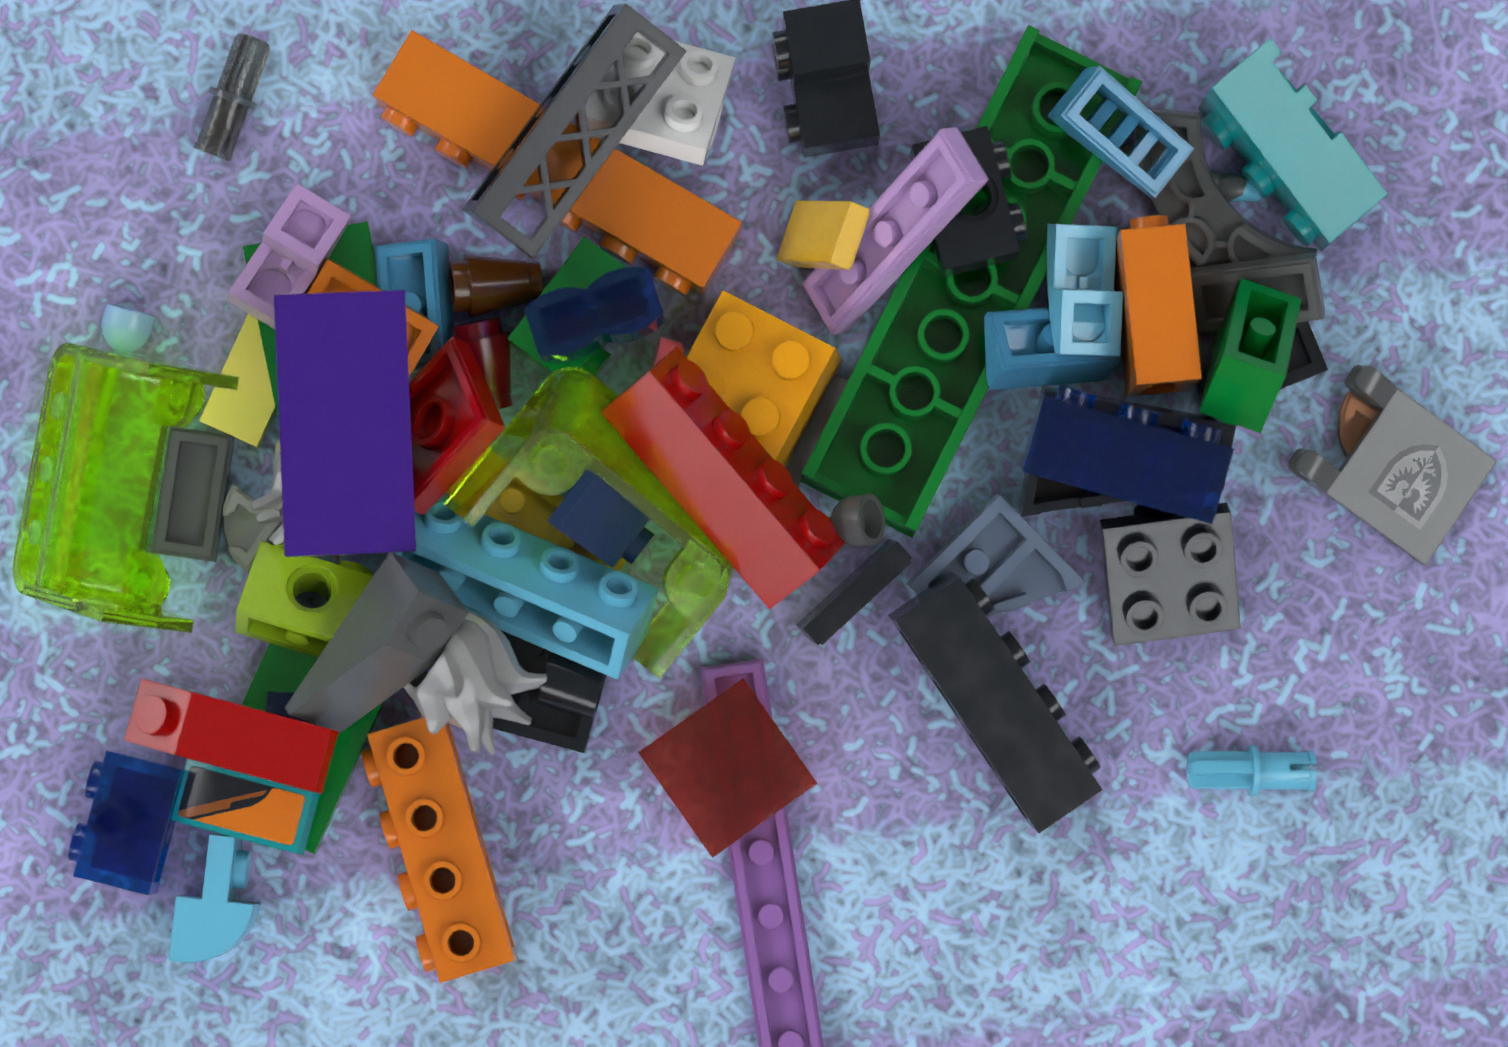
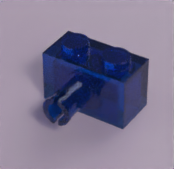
M106 751L103 762L95 760L90 769L85 788V797L93 799L87 824H77L69 848L68 859L77 862L73 876L144 895L157 894L176 824L175 821L171 820L184 769L117 751Z

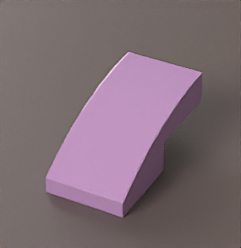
M296 183L264 231L261 244L229 290L227 301L275 330L274 295L307 294L326 259L330 257L351 220V215Z

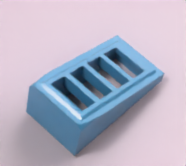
M1101 66L1086 68L1048 115L1069 136L1151 199L1158 196L1194 150L1189 143ZM1096 93L1103 99L1087 120H1085L1079 113ZM1117 109L1124 116L1109 135L1105 137L1099 130ZM1138 125L1145 132L1126 155L1119 148ZM1159 141L1166 148L1149 170L1145 172L1138 165L1154 144Z

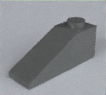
M389 552L285 706L286 711L291 716L314 725L339 731L338 734H340L433 666L452 635L456 633L469 614L468 610L439 572Z

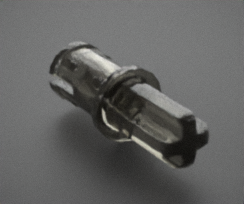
M238 33L234 37L217 87H209L208 93L212 94L213 97L198 139L194 142V149L232 162L234 157L232 155L249 109L256 110L258 105L252 102L270 52V45L264 40L244 33Z

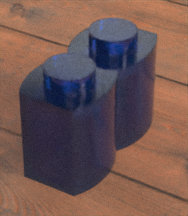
M625 267L613 270L596 279L587 289L568 287L547 292L536 298L524 309L538 354L542 362L551 364L579 360L594 352L603 342L628 343L642 339L656 331L665 322L664 312L650 270L644 267Z

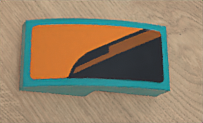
M187 758L171 820L241 840L304 855L320 794Z

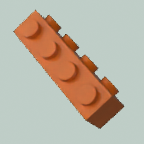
M423 717L367 734L371 748L361 751L362 760L371 787L380 785L383 787L389 810L379 812L380 821L389 849L400 847L407 871L397 874L398 883L407 910L411 911L417 908L419 910L425 933L417 935L415 938L425 972L429 973L436 970L439 982L442 983L517 960V951L450 724L446 723L437 734L428 732L426 720Z

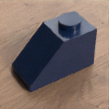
M590 469L585 470L547 520L555 528L612 568L616 566L621 558L632 565L655 535L645 527L653 516Z

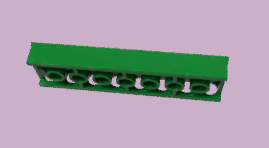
M1030 25L1027 26L976 127L988 126L991 141L1002 140L1010 164L1011 178L1003 179L1002 183L1008 204L1016 202L1020 204L1028 239L1018 242L1020 252L1015 260L945 278L941 277L931 241L902 273L801 473L802 483L839 502L844 498L854 495H875L883 507L885 525L911 538L916 533L989 388L986 379L984 316L987 312L1024 310L1029 308L1047 273V224L1071 225L1103 162L1048 117L1049 113L1078 76L1089 67L1101 66L1134 96H1136L1142 84V81L1132 76L1129 79L1039 34L1040 30ZM1095 93L1079 114L1087 120L1103 98ZM1116 109L1099 132L1107 137L1124 114ZM980 189L959 212L966 216H978L984 213L989 207L986 194Z

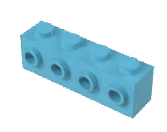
M442 496L425 515L415 512L416 552L394 553L439 572L467 610L491 620L497 624L500 630L617 680L648 635L659 590L658 587L626 573L617 571Z

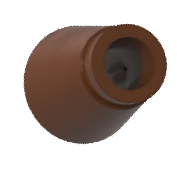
M468 254L464 255L463 261L449 262L448 279L453 313L468 312L469 317H474L528 303L530 300H537L543 292L542 273L539 262Z

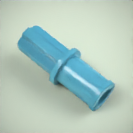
M1248 745L1246 752L1193 751L1189 753L1187 758L1186 777L1189 787L1193 789H1246L1248 796H1257L1259 789L1314 791L1317 781V770H1310V765H1316L1317 761L1313 750H1306L1305 752H1259L1257 745Z

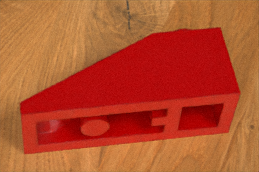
M141 678L124 741L322 794L339 731Z

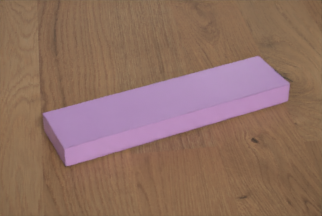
M957 127L940 129L869 208L870 215L852 268L849 270L815 268L802 283L831 335L847 333L989 180Z

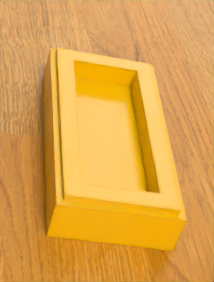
M796 200L776 260L796 268L849 270L852 268L870 215V209L852 201Z

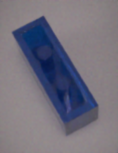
M1059 385L1056 396L1041 392L1020 466L1023 472L1213 525L1234 448L1231 445L1220 442L1223 430L1190 420L1184 421L1182 431L1157 424L1159 412L1124 402L1121 404L1119 413L1094 407L1097 395L1068 386Z

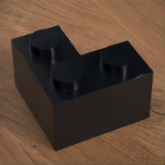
M845 0L783 11L782 30L772 32V50L778 81L790 80L794 104L783 106L789 143L801 141L804 158L878 145L880 132L869 76L871 60L860 0Z

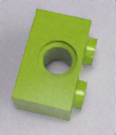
M260 541L236 609L235 633L318 658L374 574L369 568L352 561H340L335 564L312 556L285 557L284 542L275 546ZM304 592H315L322 595L327 603L319 608H306L300 605L295 598Z

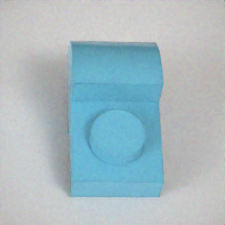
M209 834L202 896H176L168 961L191 963L221 956L238 946L250 933L257 920L261 903L236 900L237 889H247L251 871V851L242 850L243 840L223 834Z

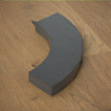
M1149 108L1194 148L1158 196L1152 200L1158 213L1168 216L1169 225H1186L1189 257L1198 267L1316 252L1317 257V249L1284 242L1255 227L1229 203L1214 180L1206 160L1201 132V112ZM1138 125L1136 126V141L1145 132ZM1157 141L1140 162V167L1147 172L1166 147Z

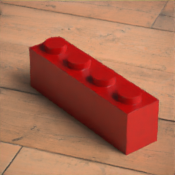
M675 347L600 412L769 609L821 571L844 546L845 542L836 533L830 519L812 505L794 484L788 470L770 456L750 432L749 426L742 416L729 408L708 383L701 368L692 361H689L678 347Z

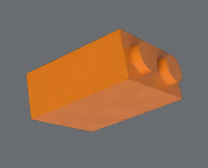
M1165 215L1134 218L1129 220L1130 227L1120 230L1116 237L1114 275L1115 291L1123 292L1121 354L1126 397L1190 391L1202 379L1186 225H1169L1168 216Z

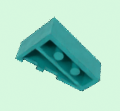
M1270 37L1211 87L1198 108L1205 116L1201 120V127L1218 148L1224 151L1230 146L1243 160L1246 166L1241 169V173L1254 186L1261 197L1266 199L1272 194L1287 211V214L1282 219L1292 235L1306 247L1313 242L1322 252L1375 207L1388 193L1343 133L1340 131L1334 133L1311 107L1318 100L1307 85L1302 84L1296 89L1273 63L1282 52Z

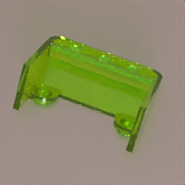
M73 343L60 345L53 354L48 369L13 559V579L17 590L28 597L100 622L192 633L193 619L162 609V604L169 594L170 577L161 558L157 554L145 551L168 427L184 428L201 412L205 400L204 385L237 390L239 377L190 365Z
M575 367L562 368L553 372L545 379L444 505L474 527L514 476L537 493L556 495L571 488L587 468L597 474L682 545L668 563L663 574V590L668 602L651 622L648 635L633 656V659L660 679L722 603L735 569L600 413L618 395L585 370Z

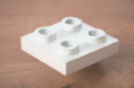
M638 32L623 50L626 79L649 76L665 55L663 51ZM675 41L687 52L619 143L703 166L707 152L711 150L736 57ZM614 64L600 82L616 80ZM642 84L627 86L629 102ZM617 87L594 90L589 96L585 107L588 130L611 127L620 115Z

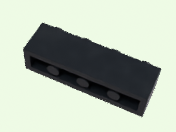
M950 572L888 616L1027 823L1037 833H1041L1102 791V788L1092 775L1101 766L1080 736L1070 742L1057 722L1066 714L1049 688L1043 684L1035 689L1022 670L1023 667L1031 663L1028 656L1010 631L999 636L987 618V615L993 612L995 608L978 582L972 578L964 583L961 577Z

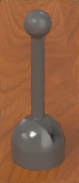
M875 495L850 496L840 500L833 508L829 519L836 533L848 546L877 545L882 540L885 531V515L883 507Z

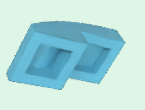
M1047 224L1048 303L1055 354L1120 356L1123 292L1114 291L1117 226Z

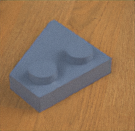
M996 493L907 584L918 595L950 572L961 577L964 583L974 578L995 608L993 612L987 615L988 617L1000 612L1007 613L1031 605L1030 602L1062 591L1069 592L1078 589L1086 581L1000 494Z

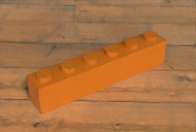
M413 30L410 31L373 93L377 105L384 109L380 119L409 137H413L416 130L419 129L439 141L434 150L449 161L465 169L469 167L471 161H474L489 171L492 170L540 105ZM570 122L562 134L578 132L577 126ZM597 137L589 138L591 153L601 141ZM579 139L555 142L546 154L549 182L573 179L580 170L582 160ZM616 148L559 223V225L575 233L582 224L603 236L598 246L627 264L631 265L637 256L658 268L653 278L670 290L685 297L691 288L702 295L706 293L742 232L741 221ZM537 168L523 186L539 184ZM565 188L551 190L553 205ZM540 191L529 193L542 201ZM526 193L517 194L515 199L522 201Z

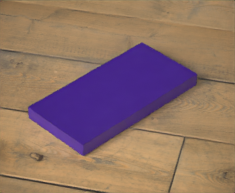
M405 290L274 295L285 557L416 552Z

